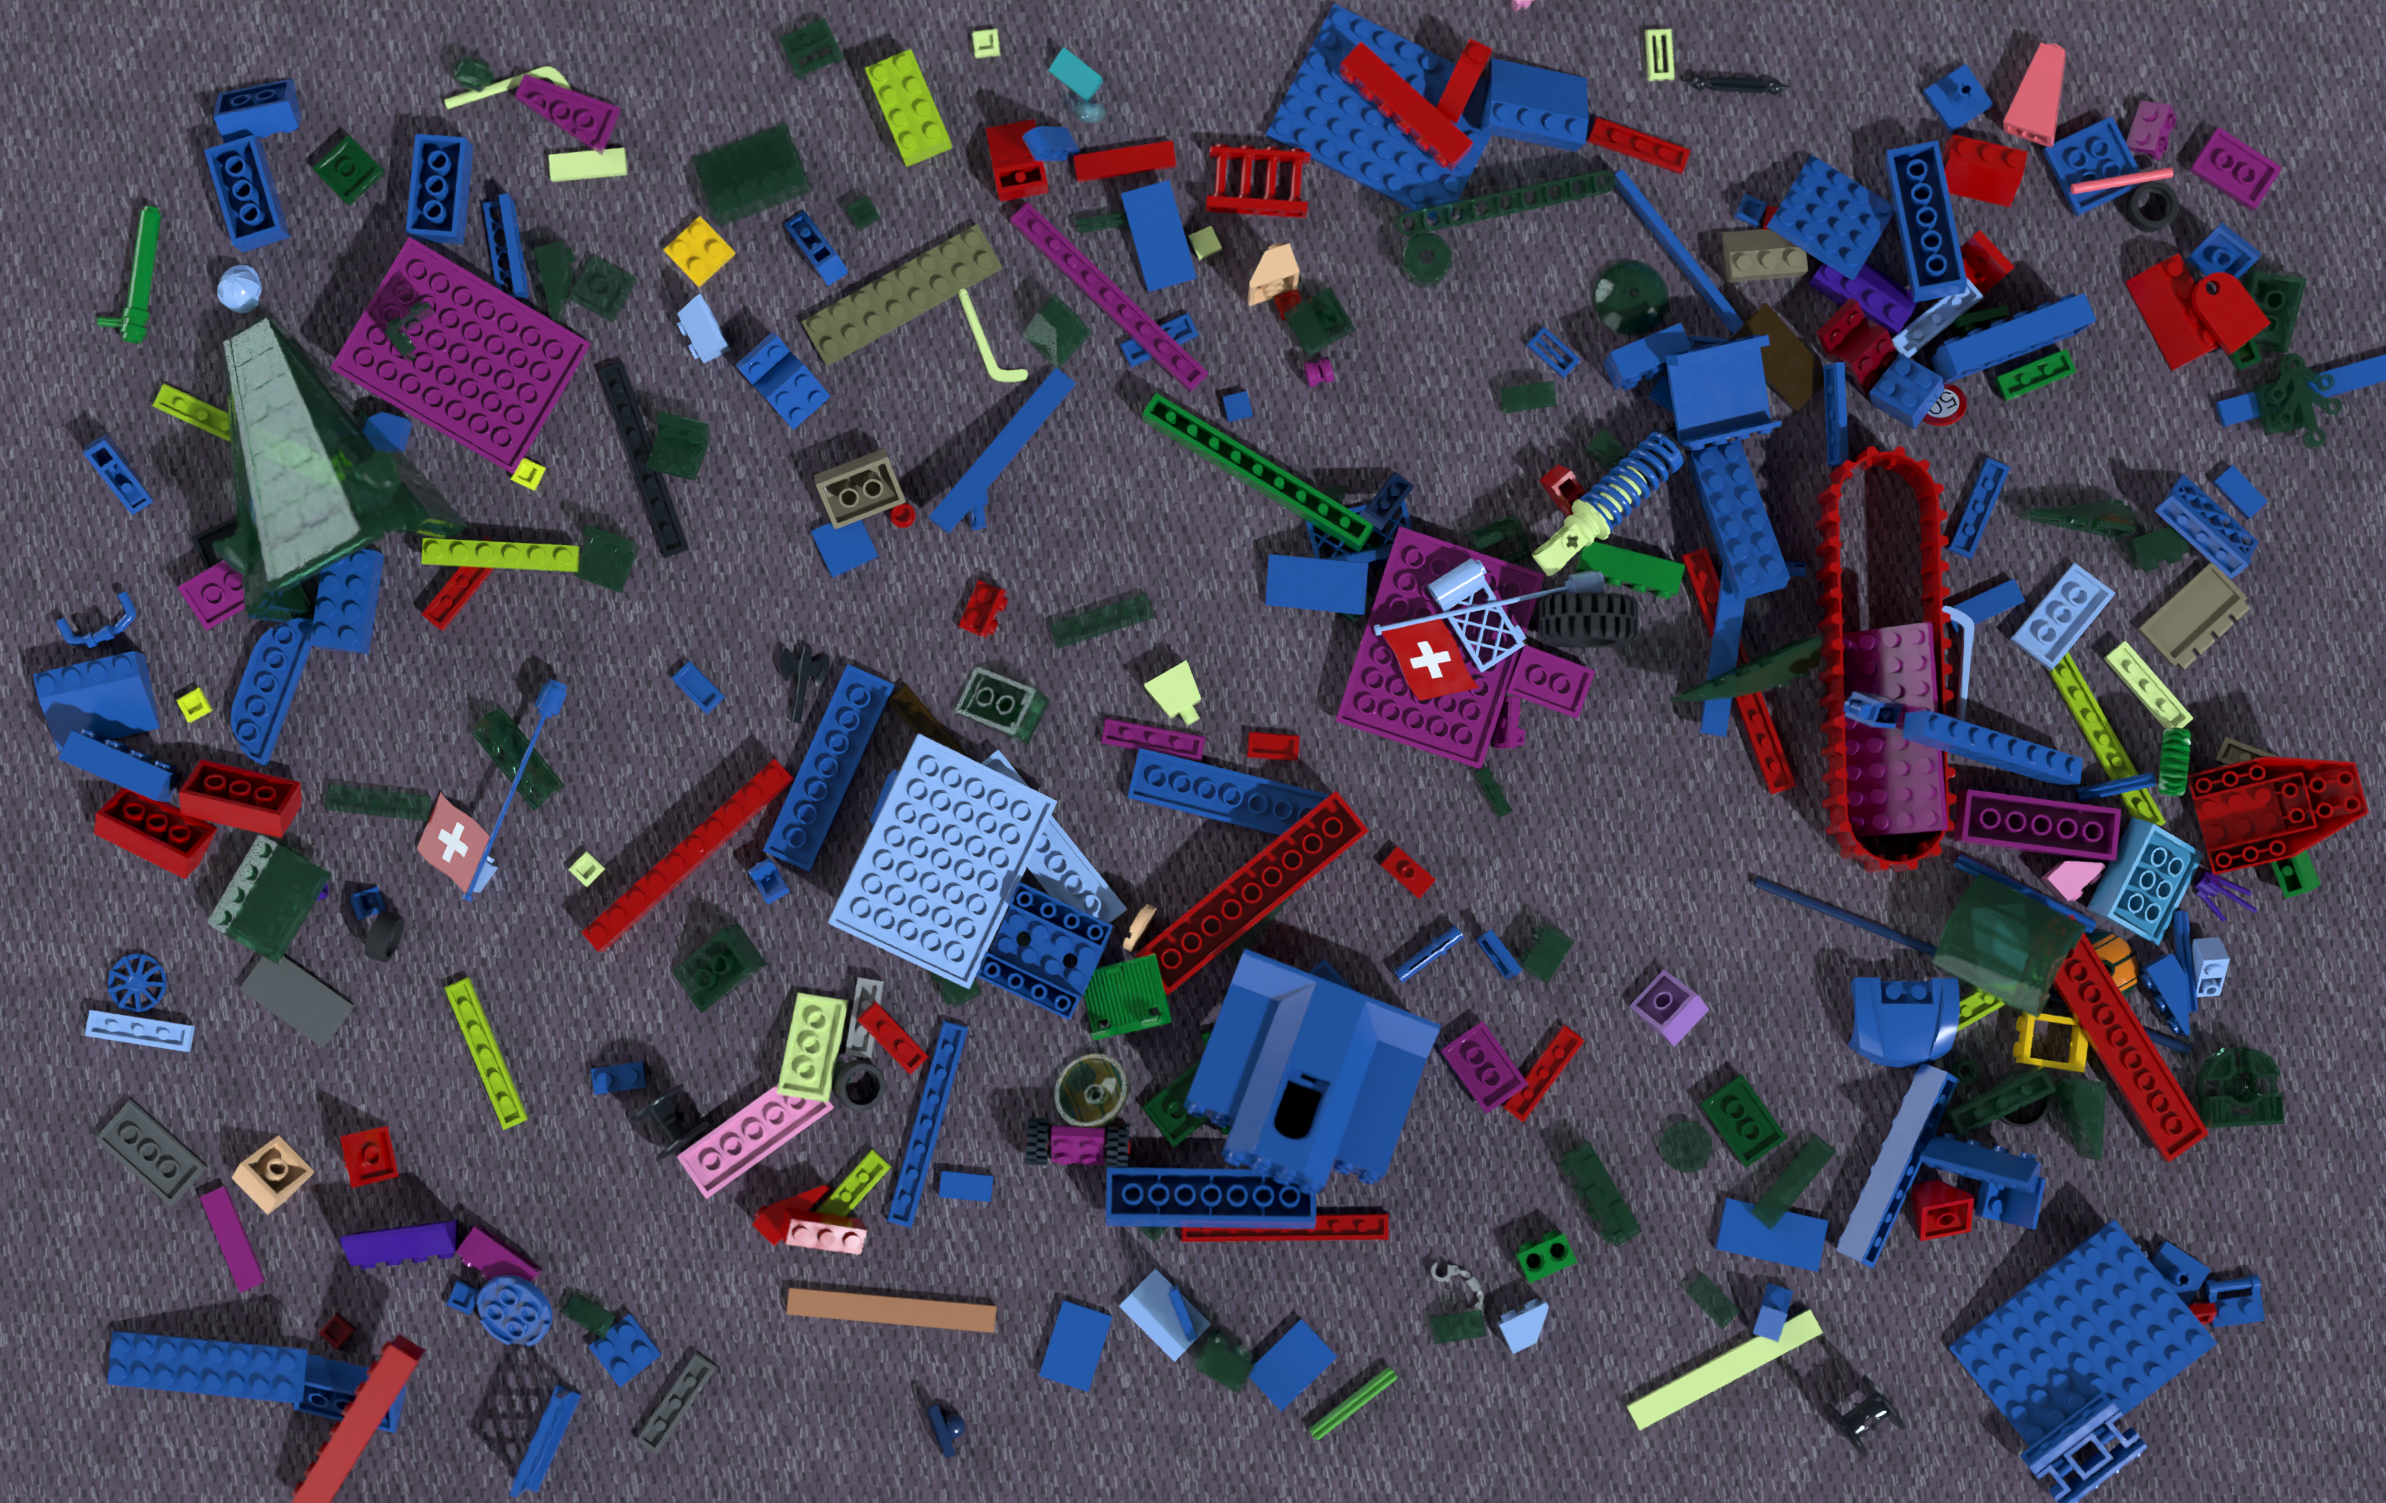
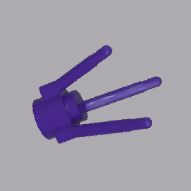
M2205 871L2194 884V887L2198 889L2196 895L2204 900L2222 922L2226 921V918L2209 899V895L2215 897L2220 892L2253 913L2257 912L2255 907L2222 886L2225 885L2248 896L2252 895L2250 890L2225 880L2218 875H2213V872Z

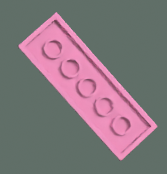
M777 1084L676 1157L703 1196L708 1199L835 1108L830 1099L829 1103L779 1095L777 1094Z

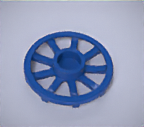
M132 954L125 956L109 972L108 993H110L111 998L118 1007L131 1012L149 1010L159 1003L165 993L167 985L165 971L157 960L148 955ZM139 958L138 969L135 972L129 960ZM145 961L152 962L155 967L143 974ZM125 964L129 976L121 974L117 970ZM159 970L162 982L149 981L148 977ZM114 977L121 978L126 983L114 987ZM148 986L162 987L157 998L147 990ZM123 989H128L127 993L120 1001L115 992ZM144 993L152 1003L142 1007L140 994ZM132 994H135L136 1007L126 1005Z

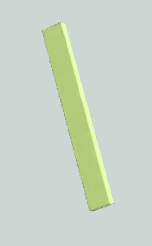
M1808 1308L1785 1321L1778 1342L1756 1336L1626 1405L1637 1428L1641 1430L1823 1332L1812 1311Z

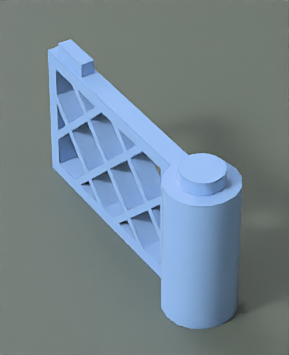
M1472 558L1428 585L1431 595L1444 613L1450 612L1449 609L1458 603L1467 605V608L1478 606L1472 604L1474 593L1481 588L1484 589L1488 596L1486 604L1498 601L1484 578L1483 574L1486 573L1484 566L1479 560L1474 561ZM1469 597L1468 603L1462 601L1465 598ZM1497 606L1495 609H1484L1481 624L1469 622V613H1465L1464 620L1456 619L1453 616L1447 617L1481 673L1524 646L1522 641L1526 639L1519 625L1515 627L1512 625L1501 606ZM1489 610L1498 612L1500 615L1499 628L1485 625ZM1457 622L1463 623L1462 629L1459 627ZM1467 624L1480 627L1477 642L1467 640L1464 635ZM1504 624L1506 625L1508 630L1503 629ZM1484 628L1498 631L1494 646L1481 643ZM1502 632L1511 634L1516 644L1508 649L1498 647ZM1470 643L1476 645L1475 651L1470 645ZM1480 646L1493 649L1491 660L1484 664L1478 658ZM1497 650L1503 651L1502 653L1497 655Z

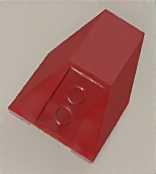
M2264 756L2188 772L2187 775L2213 875L2295 857L2369 813L2355 762Z

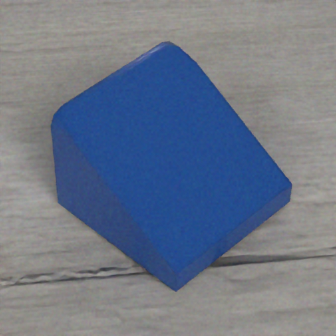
M378 886L354 893L349 897L358 921L387 910Z

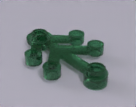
M2288 353L2279 361L2281 375L2274 388L2268 392L2267 398L2273 404L2284 400L2286 397L2285 388L2291 380L2294 390L2282 412L2276 415L2275 422L2282 428L2290 425L2294 420L2293 413L2299 404L2307 429L2302 436V442L2309 449H2317L2325 443L2326 434L2321 428H2318L2310 402L2323 408L2328 415L2338 413L2342 409V403L2337 398L2329 400L2304 385L2302 379L2304 378L2316 384L2320 391H2327L2334 385V378L2331 375L2324 374L2321 376L2305 367V361L2300 355ZM2290 361L2295 363L2296 369L2290 366ZM2322 379L2328 381V386L2322 384ZM2274 391L2280 394V399H2276L2273 396ZM2330 403L2335 404L2336 410L2330 408ZM2281 415H2284V416L2287 417V419H2288V422H2287V423H2284V422L2281 420ZM2313 433L2318 434L2319 441L2313 438Z

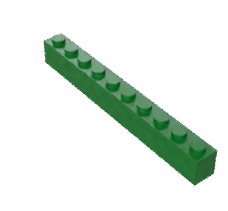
M1155 393L1142 413L1144 423L1355 551L1359 552L1370 536L1373 525L1364 518L1159 394Z

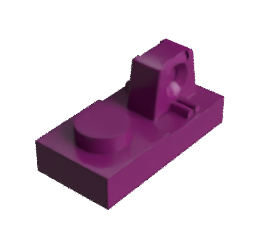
M1520 697L1504 698L1495 726L1494 749H1515L1517 745L1525 744V730L1518 728L1521 713Z

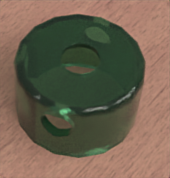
M1420 233L1413 236L1405 244L1400 258L1401 271L1405 269L1410 277V284L1419 288H1431L1440 284L1446 278L1452 263L1451 249L1441 236L1434 233ZM1423 250H1430L1434 253V261L1432 263L1425 264L1421 261L1420 253Z

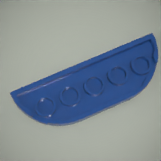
M296 618L286 620V622L266 631L252 651L231 710L232 732L235 733L242 751L252 760L264 766H268L311 651L310 639L313 619Z

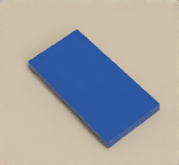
M1170 180L1121 193L1148 292L1197 279Z
M1269 554L1265 605L1363 615L1365 613L1368 563Z
M1725 1197L1715 1249L1818 1272L1828 1221Z

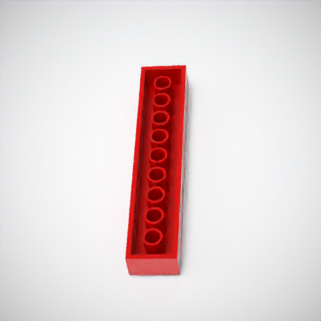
M1335 790L1136 952L1135 956L1139 958L1156 954L1163 988L1166 994L1169 995L1363 837L1369 830Z

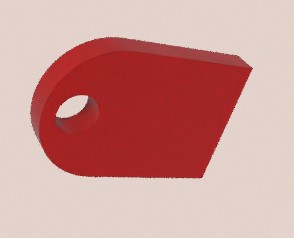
M2224 272L2212 273L2202 278L2193 289L2192 305L2196 314L2227 355L2235 352L2270 324V321L2240 281L2231 274ZM2207 282H2212L2216 286V293L2214 295L2207 292Z

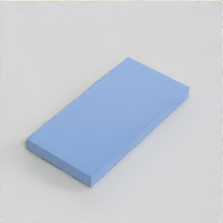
M2074 562L2012 636L2010 641L2048 670L2052 671L2116 593Z

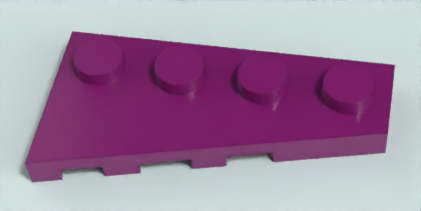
M524 74L515 95L517 101L601 155H603L621 112L620 107Z

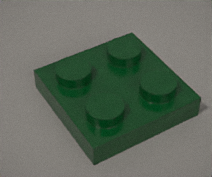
M350 135L345 137L312 168L349 207L386 173Z

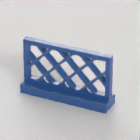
M2182 474L2164 501L2154 511L2232 580L2250 565L2252 561L2250 557L2259 541L2187 476ZM2228 535L2232 537L2233 542L2230 541Z
M1405 500L1400 505L1402 515L1398 521L1393 518L1388 521L1394 525L1389 535L1379 531L1373 525L1370 536L1372 533H1375L1385 539L1381 547L1374 548L1367 544L1369 536L1363 545L1367 550H1360L1359 552L1348 553L1342 549L1344 543L1341 542L1339 546L1327 540L1329 534L1325 533L1323 537L1314 532L1312 524L1306 521L1314 558H1320L1319 549L1324 543L1335 550L1330 558L1325 559L1368 563V569L1386 565L1394 541L1391 537L1396 529L1400 526L1412 530ZM1367 505L1350 508L1349 510L1356 514L1360 513V516Z
M559 1383L556 1385L513 1480L514 1484L509 1493L510 1496L517 1498L527 1489L536 1493L539 1491L582 1396L581 1393Z

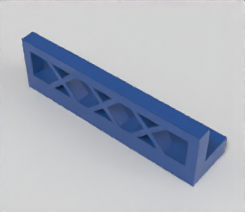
M509 193L499 195V201L483 203L496 288L503 291V284L510 278L513 282L514 293L508 295L514 299L527 298L530 296L515 202ZM501 207L502 220L500 223L491 218L490 209ZM493 224H495V225L497 226L494 231H493ZM500 229L505 232L506 244L503 248L495 243V236ZM496 247L501 250L498 255ZM504 253L508 255L510 268L507 272L499 267V260ZM500 272L504 274V277L502 279Z

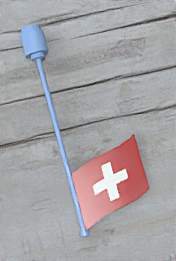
M1585 571L1569 575L1568 581H1565V587L1382 627L1374 625V631L1376 636L1382 633L1395 653L1405 680L1414 695L1420 701L1480 688L1468 673L1456 641L1443 623L1442 618L1561 592H1567V594L1598 593L1605 591V582L1601 571Z

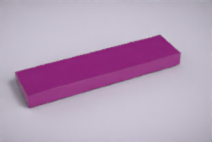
M1105 718L1100 743L1133 750L1142 748L1201 762L1206 737Z
M227 1186L201 1196L200 1200L239 1292H244L266 1282Z

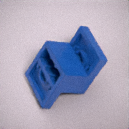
M774 332L769 334L735 365L793 430L831 397L808 368Z

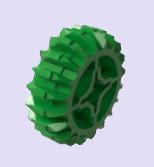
M2173 727L2166 728L2163 732L2158 791L2160 794L2175 797L2182 796L2185 793L2191 733L2187 729Z

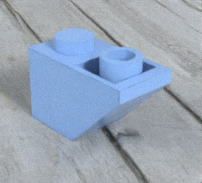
M2220 937L2194 939L2192 955L2197 997L2219 996L2230 958Z
M1538 1298L1524 1304L1525 1309L1517 1313L1515 1310H1511L1500 1316L1502 1320L1498 1321L1497 1324L1513 1354L1537 1343L1549 1308L1544 1300L1539 1302Z

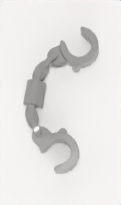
M1434 1262L1431 1266V1274L1439 1282H1449L1451 1276L1459 1273L1463 1277L1468 1278L1466 1283L1472 1292L1477 1291L1479 1302L1475 1304L1474 1309L1467 1308L1465 1323L1472 1330L1481 1329L1482 1326L1472 1325L1469 1322L1470 1316L1474 1313L1484 1315V1295L1480 1289V1283L1475 1276L1471 1277L1468 1271L1460 1270L1456 1265L1448 1264L1447 1274L1439 1277L1435 1273L1437 1262Z

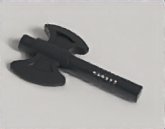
M802 646L799 659L794 658L789 649L785 648L780 659V670L785 681H789L793 674H797L791 717L792 723L801 724L809 676H812L815 680V685L819 686L825 680L829 671V656L825 654L820 660L813 662L811 647Z

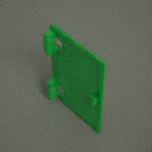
M1156 954L1095 969L1084 993L1092 1027V1039L1099 1040L1172 1022ZM1158 1007L1160 1014L1152 1016L1150 1009ZM1108 1019L1109 1026L1101 1028L1100 1020Z

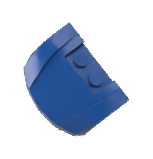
M1855 977L1852 980L1850 989L1853 996L1855 1013L1853 1034L1848 1043L1851 1050L1854 1049L1857 1054L1870 1059L1869 1061L1872 1063L1899 1068L1920 1066L1921 1063L1928 1064L1949 1052L1959 1023L1958 978H1932L1930 981H1881L1880 978Z

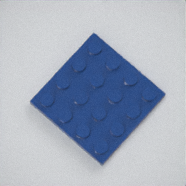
M1811 154L1768 223L1767 228L1853 281L1890 221L1895 208L1888 201Z

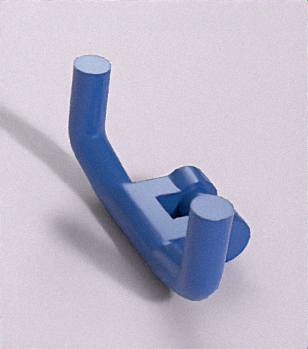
M127 591L117 595L125 610V615L115 625H106L95 633L90 632L84 636H75L66 618L56 621L64 640L70 645L92 648L97 646L99 642L115 638V635L123 632L136 617L135 607Z

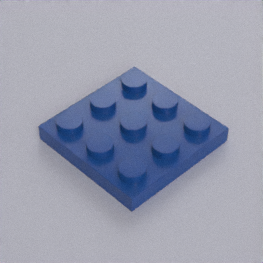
M2112 116L2055 142L2052 148L2047 146L2042 150L2076 217L2146 183L2142 182L2078 194L2071 193V184L2141 172Z

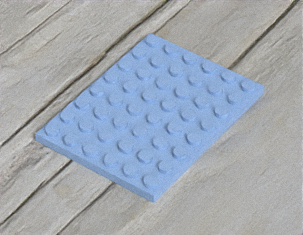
M917 734L827 923L970 989L1057 801L925 736Z

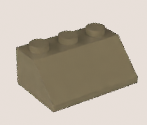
M1770 229L1722 233L1726 283L1802 277L1808 272L1806 251Z
M885 448L814 475L816 487L834 529L841 528L906 502Z

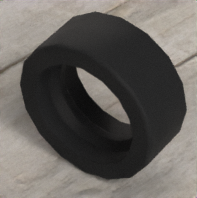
M2152 181L2144 183L2130 194L2126 202L2125 211L2128 220L2135 228L2143 232L2152 233L2160 231L2174 220L2178 213L2179 202L2176 193L2171 187L2162 182ZM2147 193L2159 195L2166 205V213L2163 218L2157 221H2150L2143 217L2138 208V201L2141 196Z
M385 910L380 912L368 933L365 955L383 963L388 962L398 947L404 930L405 919L402 916Z
M852 1060L845 1063L838 1070L834 1078L836 1097L846 1107L855 1111H867L874 1108L885 1094L886 1081L883 1073L875 1065L865 1060ZM857 1071L869 1072L874 1080V1087L871 1093L862 1100L850 1098L845 1090L848 1078Z

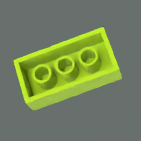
M911 49L865 68L869 82L906 167L952 149L948 133Z

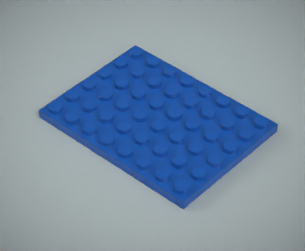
M1334 3L1273 119L1266 137L1290 149H1304L1305 152L1311 153L1310 159L1445 226L1491 137L1490 134L1480 133L1487 80L1482 77L1479 78L1457 124H1454L1473 141L1471 150L1451 171L1446 167L1441 168L1434 161V156L1429 151H1422L1409 133L1407 135L1402 133L1397 128V123L1391 117L1386 118L1379 112L1378 105L1372 100L1367 101L1359 93L1360 89L1353 83L1351 85L1348 84L1341 77L1339 70L1341 62L1362 41L1436 108L1456 64Z
M2112 1218L1956 1339L1948 1348L2031 1447L2101 1392L2106 1394L2121 1412L2122 1416H2124L2218 1343L2116 1220ZM2103 1422L2092 1430V1433L2098 1436L2108 1426ZM2061 1454L2050 1464L2055 1469L2066 1458Z

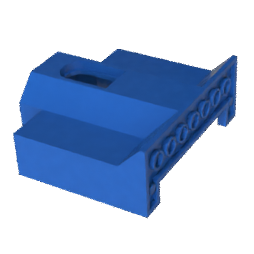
M1244 949L1183 1108L1188 1109L1187 1113L1194 1117L1202 1118L1203 1115L1211 1118V1122L1217 1126L1224 1128L1227 1125L1231 1126L1220 1155L1225 1157V1162L1231 1165L1240 1166L1241 1163L1250 1167L1249 1171L1260 1176H1264L1265 1173L1274 1176V1181L1287 1186L1289 1183L1299 1186V1191L1309 1195H1313L1314 1192L1318 1194L1325 1187L1332 1166H1334L1333 1170L1340 1174L1348 1175L1352 1173L1359 1176V1181L1373 1185V1182H1380L1386 1175L1427 1057L1441 1025ZM1302 1073L1316 1078L1315 1084L1301 1079ZM1288 1080L1323 1093L1309 1132L1301 1139L1287 1138L1281 1135L1274 1126V1117Z

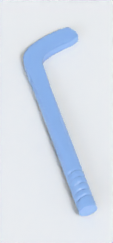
M1943 606V611L1951 614V620L1962 627L1955 719L1965 722L1974 623L1965 613L1949 606Z

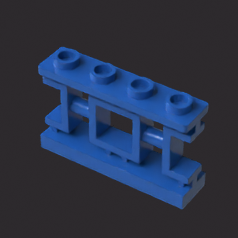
M2101 1392L2020 1454V1457L2038 1479L2050 1472L2058 1481L2056 1485L2048 1490L2058 1503H2078L2082 1497L2091 1490L2097 1489L2108 1477L2119 1472L2125 1464L2133 1458L2140 1456L2148 1446L2132 1426L2122 1434L2116 1429L2112 1423L2119 1419L2122 1414L2106 1394ZM2104 1422L2109 1428L2096 1437L2092 1430ZM2117 1437L2121 1443L2108 1452L2104 1445ZM2092 1440L2100 1451L2079 1466L2070 1455ZM2063 1454L2067 1460L2054 1469L2050 1463ZM2075 1469L2079 1475L2066 1484L2062 1477Z

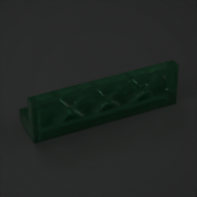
M501 707L484 715L471 733L513 784L516 776L515 768L519 769L530 741ZM483 728L488 731L490 740L483 734ZM533 747L522 773V779H520L516 789L533 811H535L549 797L560 792L565 785ZM499 748L505 752L506 759L500 755ZM531 788L540 796L538 799L533 796Z

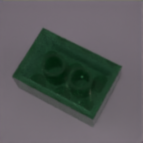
M1215 1329L1214 1333L1208 1330L1192 1357L1193 1368L1240 1394L1255 1367L1251 1350L1241 1343H1237L1236 1346L1229 1343V1337L1219 1330Z

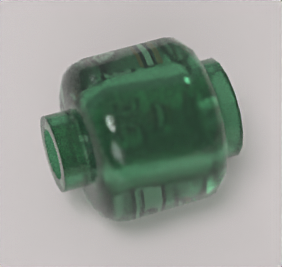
M465 56L456 63L454 78L457 79L459 86L462 88L483 92L486 86L490 87L493 84L494 72L491 71L488 61L473 56Z

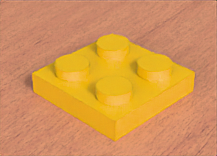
M701 216L664 249V252L698 287L704 284L736 254Z

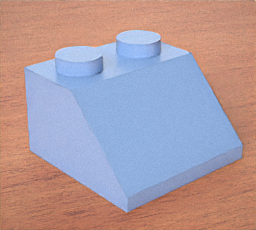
M702 295L695 296L678 313L681 321L677 324L683 336H689L692 344L688 346L694 358L700 357L702 362L706 363L731 349Z

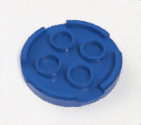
M513 1275L497 1276L489 1280L478 1293L476 1304L481 1316L480 1322L487 1332L500 1342L507 1345L513 1343L532 1346L543 1339L552 1324V1309L549 1301L543 1292L528 1280Z

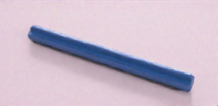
M1963 854L1957 855L1954 860V867L2060 920L2068 915H2073L2081 929L2086 933H2092L2096 926L2095 920Z

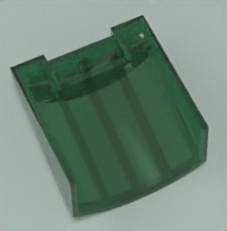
M1980 873L1965 891L1950 916L1940 938L1932 964L1946 977L1958 978V983L2039 1018L2050 997L2047 993L2069 950L2071 948L2075 950L2086 926Z

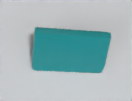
M1064 47L1048 70L1086 102L1103 84V78Z

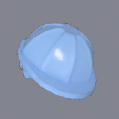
M247 265L234 266L227 270L220 279L217 295L220 302L232 311L247 313L258 306L261 281L253 268Z

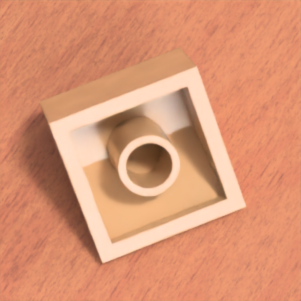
M278 1135L240 1163L232 1179L268 1215L284 1203L314 1171Z

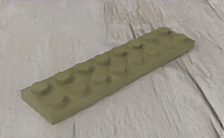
M976 224L803 320L802 324L826 366H829L957 295L961 290L967 289L1002 270L1003 267L979 225Z

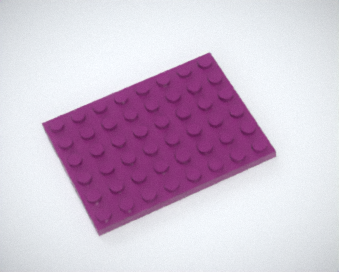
M409 237L330 369L514 474L590 348L591 343Z
M1399 526L1335 722L1481 769L1520 649L1481 673L1449 620L1442 618L1443 623L1456 641L1468 673L1480 688L1420 701L1408 686L1396 655L1382 633L1381 635H1375L1374 625L1382 627L1444 613L1431 595L1428 585L1470 558L1474 561L1479 560L1486 570V573L1483 574L1484 578L1498 601L1539 592L1545 574ZM1483 588L1474 593L1472 604H1486L1488 596ZM1469 597L1465 598L1462 601L1468 603ZM1537 598L1501 606L1514 627L1519 625L1524 635L1526 634ZM1458 603L1451 607L1449 610L1455 611L1459 609L1467 608V605ZM1484 610L1470 612L1468 621L1481 624ZM1488 611L1486 626L1499 628L1501 617L1498 612ZM1465 614L1456 615L1453 617L1456 619L1464 620ZM1457 622L1459 627L1462 629L1463 623ZM1467 624L1464 634L1467 640L1477 642L1480 627ZM1504 624L1503 629L1508 630L1506 625ZM1484 628L1481 643L1494 646L1498 631ZM1502 632L1498 647L1508 649L1516 644L1511 634ZM1470 643V645L1475 651L1476 645ZM1480 646L1478 658L1482 664L1491 660L1493 649ZM1497 650V655H1499L1503 651Z

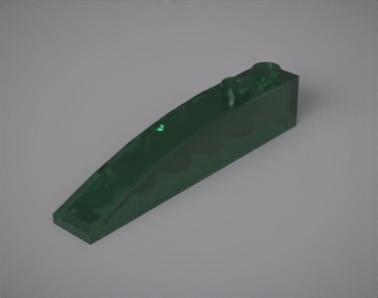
M1822 636L1791 641L1670 697L1671 702L1721 700L1756 693L1774 686L1776 689L1791 684L1790 679L1796 677L1798 680L1811 675L1810 670L1819 666L1823 643Z

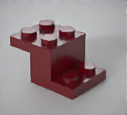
M1850 298L1816 332L1830 364L1844 362L1845 373L1852 376L1858 391L1864 395H1867L1898 356L1888 330L1866 318L1859 302L1853 298Z

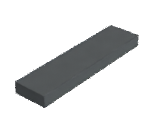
M695 1352L636 1438V1441L657 1455L718 1366L698 1352Z

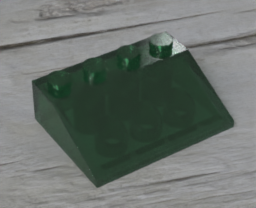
M786 122L692 158L711 212L719 228L813 192Z
M259 833L207 923L229 938L279 964L332 873L282 841Z

